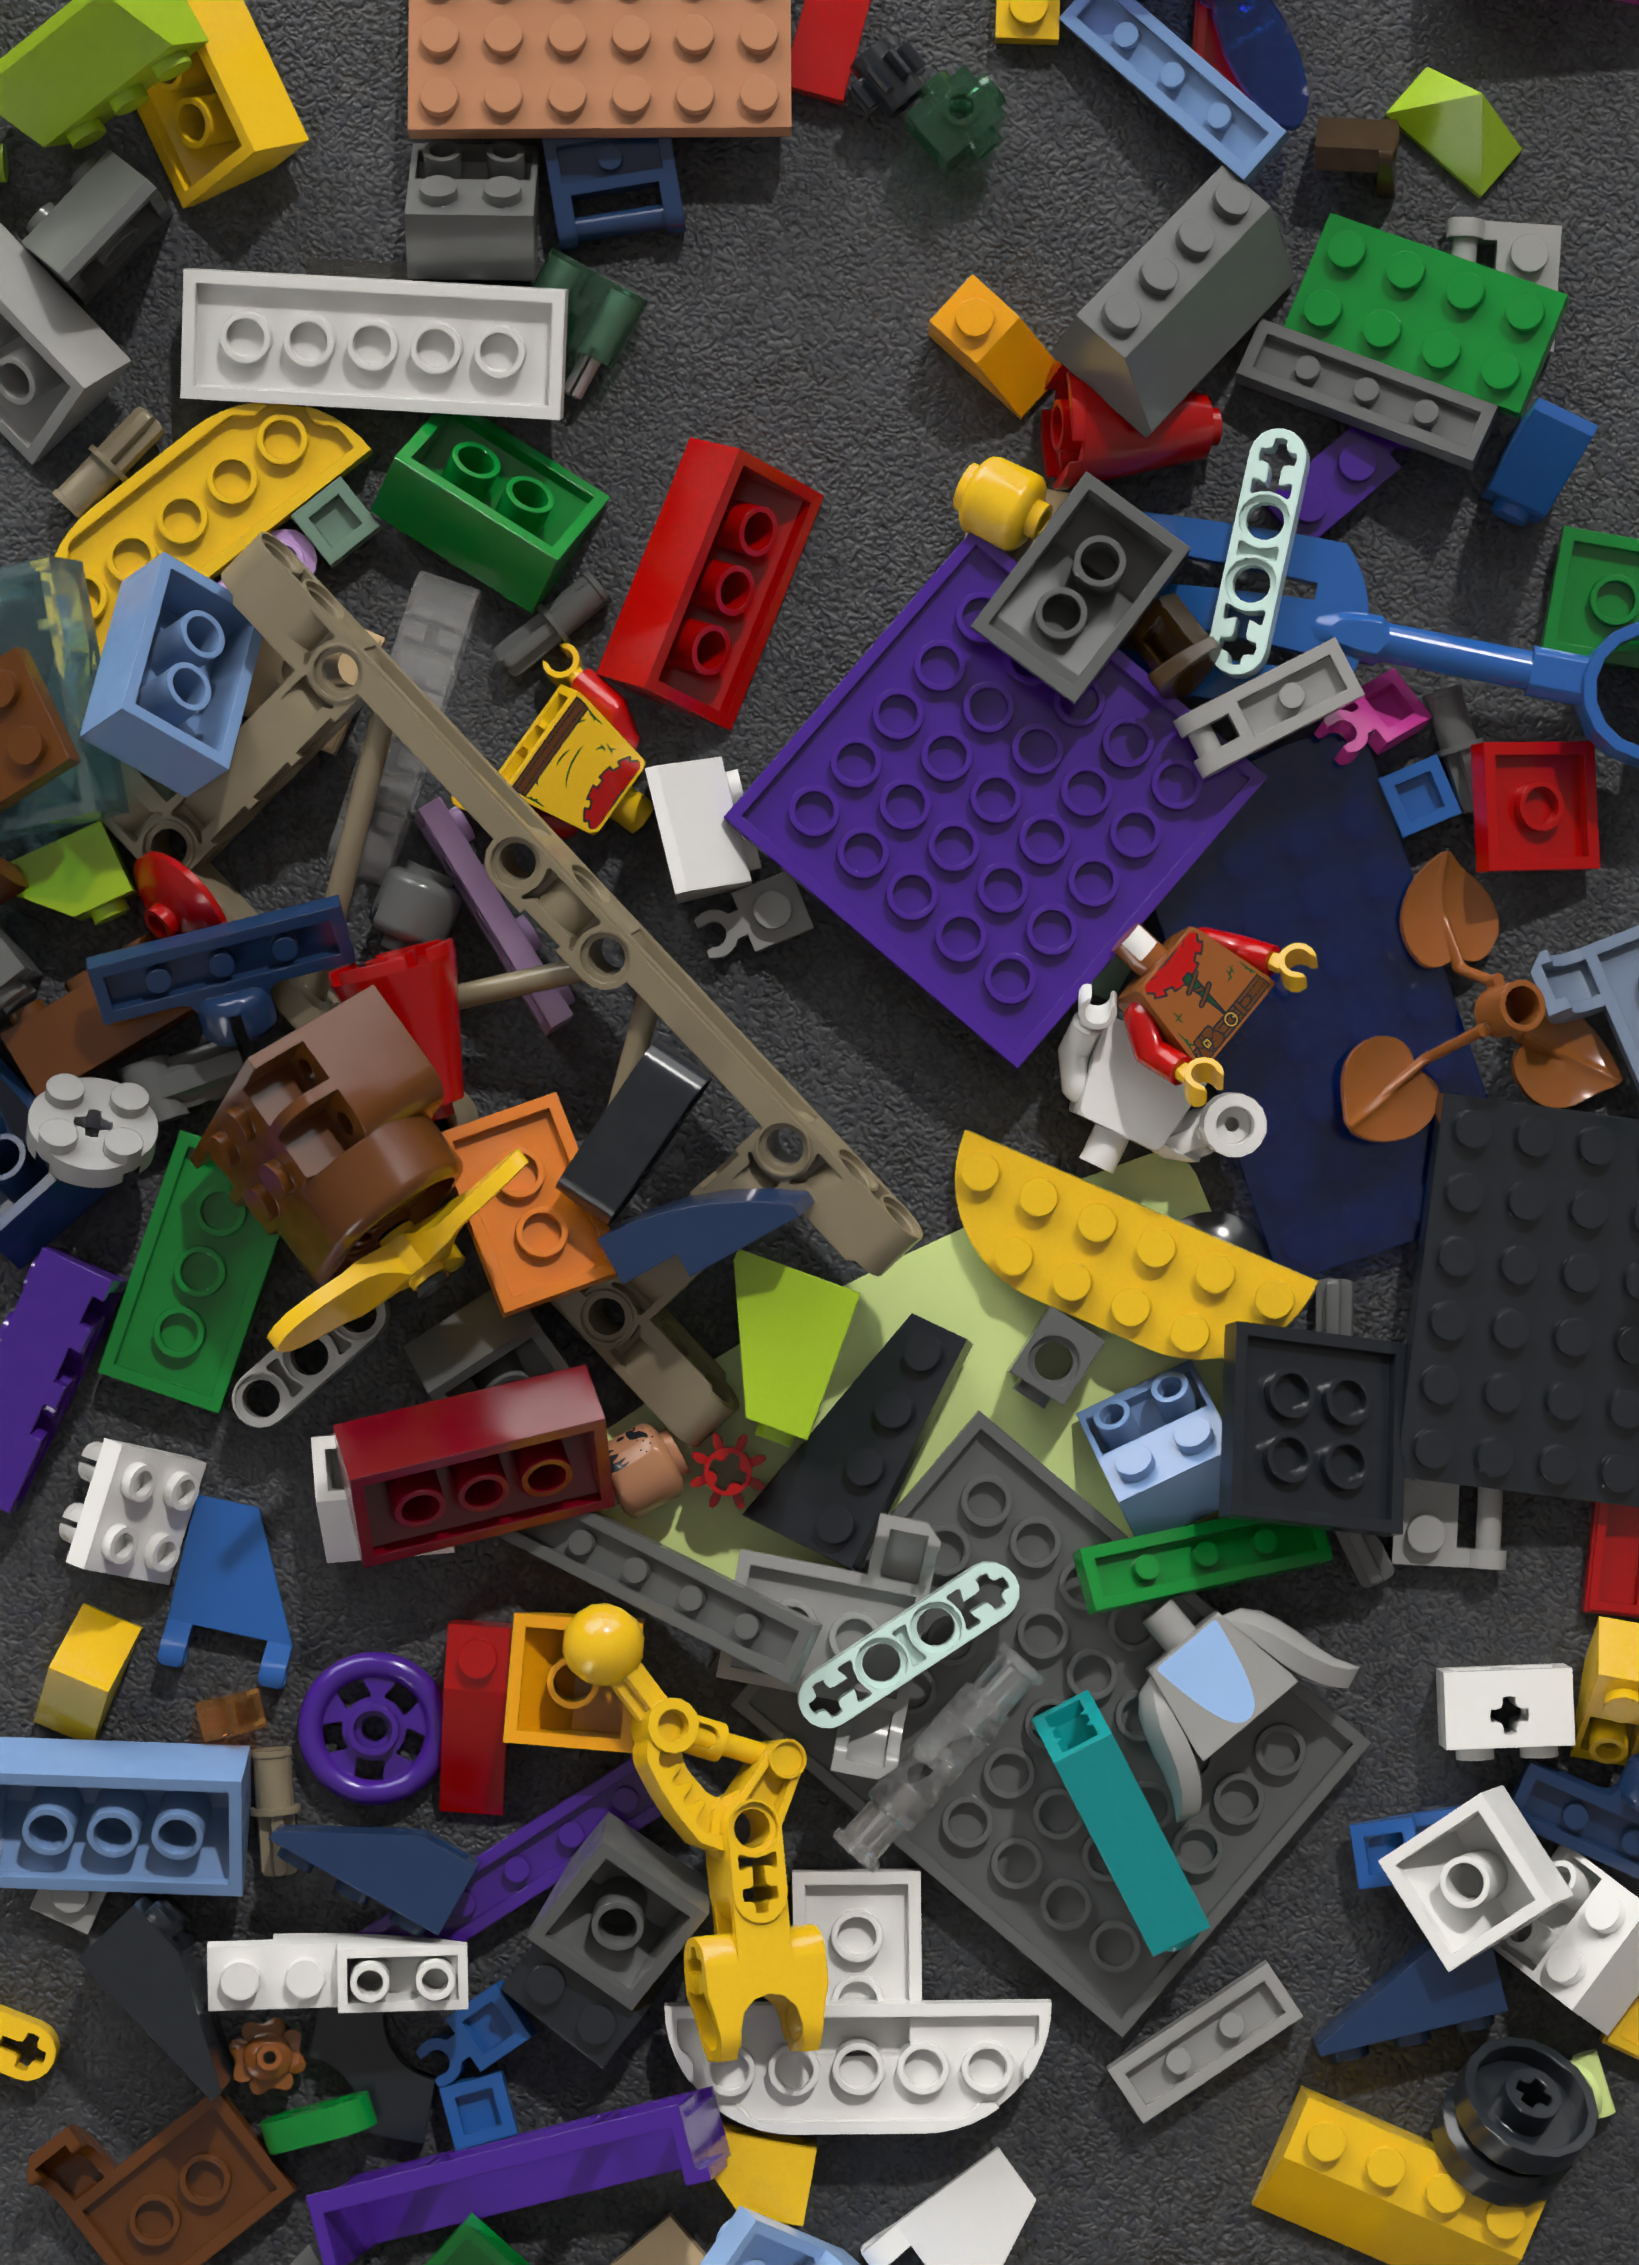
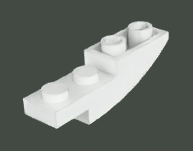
M283 1933L274 1934L273 1939L208 1941L207 1944L208 2011L338 2007V2013L468 2009L467 1942L383 1934Z

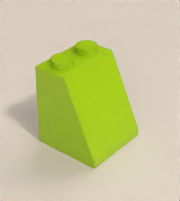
M739 1249L734 1258L746 1418L758 1422L754 1434L791 1447L795 1436L808 1440L860 1292Z

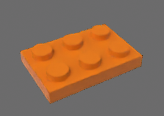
M557 1092L441 1132L463 1163L461 1177L453 1187L456 1197L472 1188L514 1150L519 1148L528 1160L526 1166L494 1198L466 1222L502 1318L619 1277L597 1240L608 1232L610 1227L603 1224L555 1188L559 1178L579 1150Z

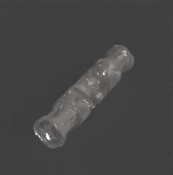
M1004 1641L997 1648L998 1657L975 1683L966 1682L934 1718L931 1725L899 1757L898 1767L882 1777L868 1792L870 1801L845 1829L838 1827L832 1834L833 1838L848 1853L874 1873L879 1868V1858L904 1830L912 1832L960 1777L965 1768L982 1753L1010 1721L1007 1715L1008 1712L1031 1686H1040L1045 1680L1031 1664ZM926 1764L933 1772L928 1777L919 1780L922 1768Z

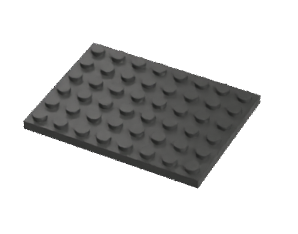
M978 1410L890 1515L928 1522L940 1539L941 1546L935 1564L930 1593L971 1566L986 1561L999 1563L1007 1567L1016 1576L1019 1584V1600L1015 1609L1007 1617L913 1678L902 1734L898 1767L879 1780L830 1771L837 1727L820 1728L811 1724L802 1715L797 1702L798 1693L747 1683L730 1705L771 1740L787 1738L799 1742L807 1755L805 1769L1123 2038L1371 1742L1298 1681L1204 1762L1196 1756L1203 1788L1200 1814L1176 1823L1171 1793L1149 1748L1138 1715L1139 1693L1149 1678L1145 1668L1165 1652L1142 1622L1169 1599L1089 1616L1072 1554L1080 1548L1129 1537ZM872 1546L859 1570L860 1572L867 1573ZM986 1574L980 1575L976 1579L980 1590L966 1601L961 1600L959 1589L947 1596V1599L961 1611L966 1628L978 1622V1618L972 1615L969 1610L985 1601L993 1606V1608L999 1607L1003 1603L1000 1591L1007 1586L1003 1577L992 1580ZM1195 1593L1172 1598L1194 1626L1208 1614L1215 1611ZM941 1608L926 1610L921 1640L929 1645L945 1643L954 1631V1622L951 1615ZM1087 1689L1110 1728L1211 1926L1200 1932L1192 1944L1174 1952L1164 1951L1153 1957L1031 1718ZM816 1697L809 1703L810 1708L814 1712L824 1708L829 1712L830 1716L836 1714L841 1709L838 1701Z

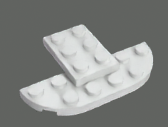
M920 1868L792 1870L793 1926L803 1924L816 1925L821 1932L826 1950L829 1985L820 2050L790 2052L788 2043L782 2034L781 2023L775 2006L770 2002H752L744 2013L742 2043L738 2052V2059L726 2062H708L689 2002L665 2003L664 2005L669 2042L682 2072L697 2089L713 2086L721 2113L745 2126L775 2134L834 2135L939 2133L958 2129L987 2117L999 2109V2106L1015 2093L1035 2069L1048 2037L1052 2002L1051 1999L922 2000Z

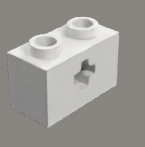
M1564 1663L1436 1668L1439 1745L1446 1750H1455L1456 1760L1495 1759L1494 1748H1520L1521 1758H1553L1559 1756L1558 1746L1575 1745L1572 1667ZM1503 1697H1507L1510 1703L1520 1708L1519 1716L1510 1717L1508 1728L1505 1729L1500 1722L1490 1717L1491 1710H1497L1502 1707Z

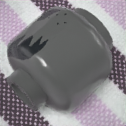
M410 859L405 868L393 867L389 869L385 874L369 913L370 923L376 929L385 933L380 945L390 950H396L432 940L441 939L442 942L448 939L462 905L460 893L452 888L455 878Z

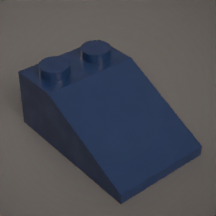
M0 1056V1253L21 1270L40 1253L42 1247L48 1246L113 1186L90 1188L63 1182L49 1173L50 1164L43 1160L37 1151L35 1159L33 1158L26 1144V1129L29 1110L36 1095Z

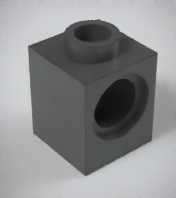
M1048 1306L1007 1369L1019 1377L1012 1388L1044 1409L1051 1398L1064 1406L1105 1343V1340L1054 1307ZM1049 1342H1058L1064 1345L1071 1358L1068 1371L1058 1379L1043 1378L1035 1367L1037 1351L1041 1346Z

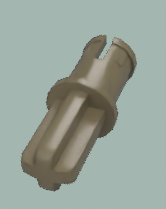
M142 407L135 408L98 448L93 444L90 445L88 449L92 454L52 494L80 519L120 480L124 483L129 479L125 474L163 436L164 428L162 424L146 409Z
M289 1746L263 1747L251 1750V1757L254 1763L256 1806L250 1808V1815L257 1817L260 1871L264 1876L281 1877L296 1873L298 1869L282 1860L277 1855L281 1846L269 1840L273 1831L280 1824L296 1825L295 1814L301 1812V1804L294 1803L291 1766L292 1748Z

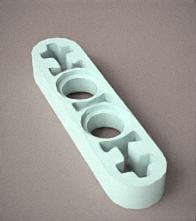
M1284 428L1270 429L1263 432L1253 442L1249 451L1210 637H1214L1222 648L1225 641L1234 642L1237 639L1240 621L1237 617L1227 618L1229 609L1232 608L1247 616L1265 615L1262 625L1249 620L1246 637L1248 642L1256 647L1254 655H1243L1240 665H1233L1230 654L1223 649L1220 652L1215 665L1224 675L1234 679H1247L1258 674L1265 667L1269 658L1310 468V456L1303 441L1294 432ZM1279 444H1286L1290 456L1297 459L1294 466L1287 465L1283 467L1278 485L1282 491L1291 490L1289 499H1285L1271 491L1254 492L1258 483L1270 488L1272 469L1267 462L1263 461L1265 453L1275 454ZM1271 505L1283 513V528L1276 537L1269 540L1255 538L1248 529L1249 518L1257 508ZM1250 568L1264 570L1270 577L1268 594L1262 600L1255 603L1242 601L1235 593L1237 577L1243 571Z
M983 1561L971 1566L811 1671L802 1680L798 1689L797 1702L802 1715L811 1724L820 1728H834L855 1717L1007 1617L1015 1609L1019 1600V1584L1016 1576L1007 1567L996 1562ZM986 1574L992 1580L1003 1577L1007 1584L1000 1591L1003 1603L999 1607L993 1608V1606L985 1601L969 1610L972 1615L978 1618V1622L966 1628L961 1611L947 1599V1596L959 1589L961 1600L966 1601L980 1590L976 1582L980 1575ZM931 1608L946 1610L954 1622V1631L951 1637L940 1645H929L923 1642L917 1632L919 1617ZM876 1644L892 1646L900 1658V1666L897 1673L885 1681H876L869 1678L862 1667L865 1652ZM847 1661H851V1666L857 1680L870 1690L869 1694L858 1700L855 1689L852 1687L837 1699L841 1709L836 1714L830 1716L829 1712L824 1708L814 1712L809 1706V1703L816 1698L812 1687L822 1680L829 1688L843 1682L847 1677L838 1670V1667Z

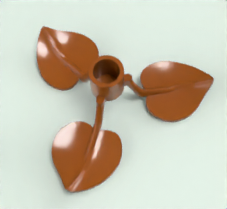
M1450 851L1441 852L1430 859L1414 876L1403 898L1399 920L1401 936L1409 954L1422 967L1433 969L1450 962L1455 974L1487 986V990L1480 994L1475 1004L1474 1018L1477 1025L1423 1053L1415 1060L1408 1046L1403 1041L1391 1036H1374L1355 1046L1343 1064L1340 1080L1343 1119L1350 1133L1366 1141L1383 1143L1404 1139L1422 1130L1436 1113L1438 1093H1440L1435 1081L1423 1072L1422 1069L1473 1041L1487 1036L1493 1038L1511 1036L1515 1042L1520 1044L1511 1059L1512 1075L1522 1094L1538 1106L1560 1109L1574 1106L1597 1093L1619 1085L1623 1079L1611 1053L1584 1018L1566 1023H1550L1545 1015L1546 1003L1544 996L1535 984L1527 980H1515L1505 983L1501 973L1491 975L1465 964V962H1475L1483 959L1494 947L1499 935L1498 913L1485 888L1457 862Z

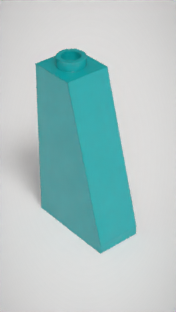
M1087 1689L1031 1718L1153 1957L1164 1951L1174 1952L1192 1944L1200 1932L1211 1926L1089 1690Z

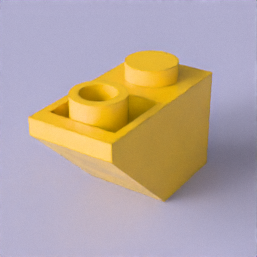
M1599 1616L1585 1656L1574 1721L1575 1745L1570 1746V1757L1598 1761L1604 1764L1626 1766L1630 1756L1639 1752V1623Z

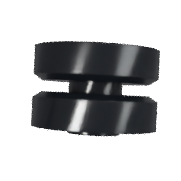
M1503 2037L1484 2043L1469 2058L1459 2073L1456 2084L1446 2093L1437 2107L1431 2133L1435 2152L1449 2175L1469 2193L1497 2206L1526 2208L1546 2201L1559 2187L1572 2168V2163L1579 2157L1594 2136L1598 2109L1593 2090L1579 2069L1558 2051L1531 2039Z

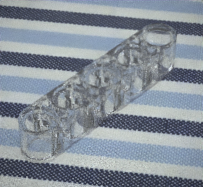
M421 570L414 582L390 657L445 714L478 613L482 589ZM394 732L357 874L358 878L380 885L387 871L396 867L427 771L424 764ZM364 739L329 845L325 865L330 869L333 868Z

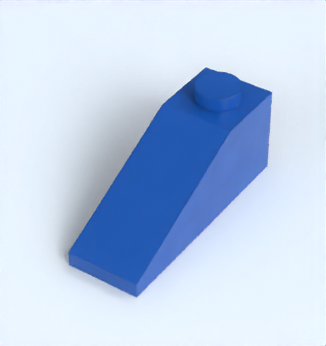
M1539 397L1513 428L1480 498L1493 503L1490 511L1509 523L1524 527L1529 520L1538 525L1548 514L1599 425Z

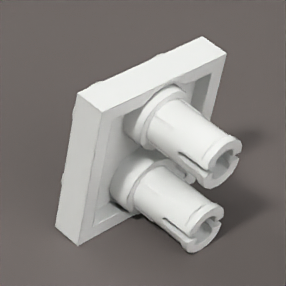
M104 1438L103 1443L96 1441L88 1444L81 1456L95 1460L97 1463L96 1466L79 1462L78 1465L80 1477L90 1482L84 1504L79 1502L69 1505L62 1516L77 1522V1527L75 1528L60 1523L59 1535L62 1540L71 1543L66 1563L85 1570L169 1585L175 1564L180 1555V1548L194 1503L199 1494V1487L207 1463L189 1456Z

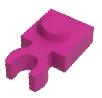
M1395 668L1362 685L1361 688L1365 693L1363 698L1342 708V710L1326 716L1316 729L1314 734L1318 739L1325 737L1329 733H1337L1346 740L1347 744L1342 747L1334 758L1338 765L1352 762L1367 742L1377 755L1383 753L1423 730L1433 717Z

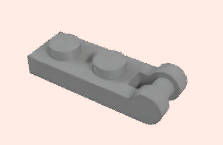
M1336 637L1189 711L1174 720L1173 723L1181 739L1189 738L1198 756L1194 764L1201 778L1205 779L1363 698L1365 693ZM1228 716L1238 738L1221 746L1211 725Z

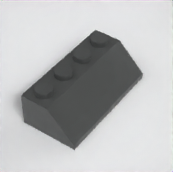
M1223 164L1079 311L1050 354L1075 376L1090 386L1110 407L1144 437L1148 438L1295 282L1272 207Z

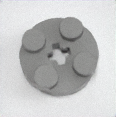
M61 1073L47 1081L45 1091L35 1098L30 1107L26 1129V1144L28 1151L34 1159L37 1151L39 1156L50 1164L49 1173L57 1179L81 1187H111L122 1183L125 1173L134 1171L140 1166V1174L150 1165L156 1149L158 1121L155 1113L149 1106L148 1092L138 1084L131 1082L117 1083L107 1079L92 1077L78 1078L72 1074ZM85 1128L99 1129L98 1137L85 1135Z

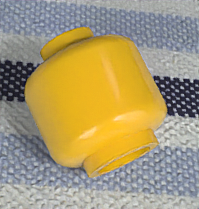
M995 456L988 458L980 465L973 463L966 469L957 485L952 504L953 509L959 512L958 519L963 531L968 534L971 532L992 545L1008 551L1018 549L1029 537L1035 540L1050 521L1053 512V506L1046 502L1047 486L1040 474L1005 458Z

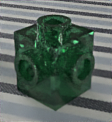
M964 64L952 75L944 69L933 76L917 92V96L921 101L906 113L905 129L946 176L967 157H970L974 163L980 161L1003 140L1002 135L998 131L1004 127L1006 112L1001 107L1006 103V99L996 84L985 73L975 77ZM963 114L967 116V118L958 119L952 115Z

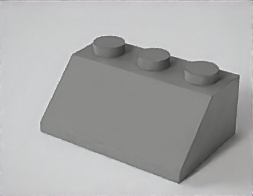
M0 223V432L33 465L40 461L107 397L132 360Z

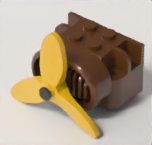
M374 985L248 1057L190 1157V1161L196 1169L214 1160L234 1185L229 1195L234 1205L239 1208L247 1205L252 1215L262 1224L269 1235L280 1234L313 1281L319 1285H324L287 1312L268 1333L267 1339L275 1350L280 1353L291 1352L323 1337L343 1324L364 1316L398 1292L409 1287L413 1291H417L416 1295L419 1299L431 1295L451 1278L450 1273L460 1268L466 1260L460 1249L454 1244L459 1230L528 1163V1160L519 1148L514 1150L472 1188L439 1209L463 1172V1163L460 1157L432 1120V1117L442 1104L444 1097L443 1087L431 1062Z

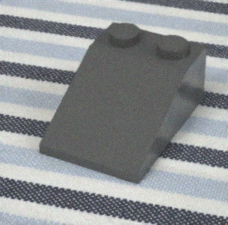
M1086 471L970 628L1075 705L1139 625L1156 598L1162 595L1185 564L1191 547Z

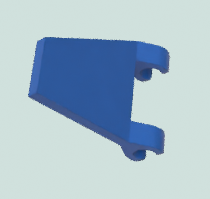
M198 1494L193 1506L169 1615L158 1651V1662L178 1668L186 1664L193 1626L197 1625L266 1640L267 1644L258 1674V1682L264 1687L283 1689L286 1685L293 1643L259 1507Z

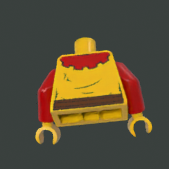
M561 643L559 644L561 651L568 658H571L573 663L568 670L557 672L551 669L549 664L543 660V669L546 676L558 688L498 772L561 839L571 838L580 829L595 835L609 817L630 833H635L648 820L654 805L653 801L632 787V784L644 769L646 762L636 752L640 736L628 703L616 689L601 676L597 675L594 670H583L581 658L573 645ZM451 795V799H452L453 804H454L455 806H457L458 808H460V809H462V810H464V811H467V810Z

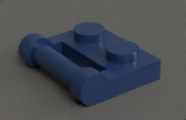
M671 137L542 138L561 252L579 250V243L661 229H667L668 235L686 232ZM660 186L662 204L578 218L574 216L572 204L574 200Z

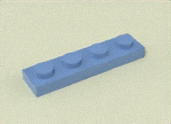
M1074 0L1059 17L1061 23L1246 185H1249L1290 138L1285 129L1136 0Z

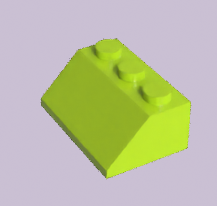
M72 0L0 59V116L43 147L71 144L73 149L84 148L106 134L107 130L104 124L115 115H125L146 103L149 99L146 91L158 81H168L185 72L192 65L190 56L209 42L187 0Z

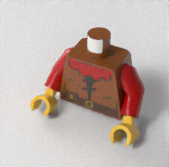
M1136 923L1118 940L1112 949V952L1137 974L1117 999L1119 1008L1125 1014L1123 1021L1136 1061L1175 1086L1183 1083L1185 1099L1194 1107H1201L1207 1103V1090L1199 1083H1209L1217 1090H1223V1068L1214 1058L1276 983L1270 977L1275 973H1279L1285 988L1291 992L1299 993L1308 987L1307 977L1300 972L1291 971L1290 969L1295 965L1301 964L1311 969L1318 968L1316 953L1307 944H1290L1281 951L1277 945L1208 927L1195 928L1189 926L1170 936L1161 944L1141 924Z

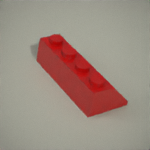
M690 437L596 674L639 696L731 731L824 495L740 448Z

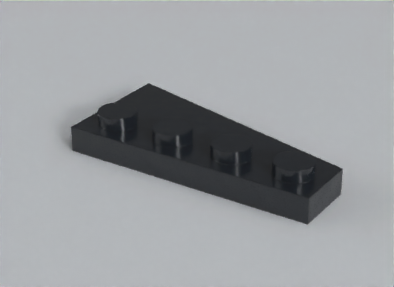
M912 1313L810 1433L808 1440H805L742 1515L851 1570L859 1571L873 1544L879 1514H888L973 1344L968 1339Z

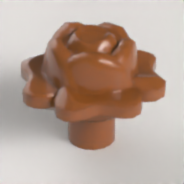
M274 2017L265 2023L246 2022L242 2027L244 2039L238 2038L229 2044V2051L235 2060L234 2079L240 2083L250 2080L249 2087L252 2093L256 2095H261L270 2089H290L293 2085L291 2073L298 2074L306 2067V2062L300 2053L301 2033L296 2029L285 2031V2023L279 2017Z

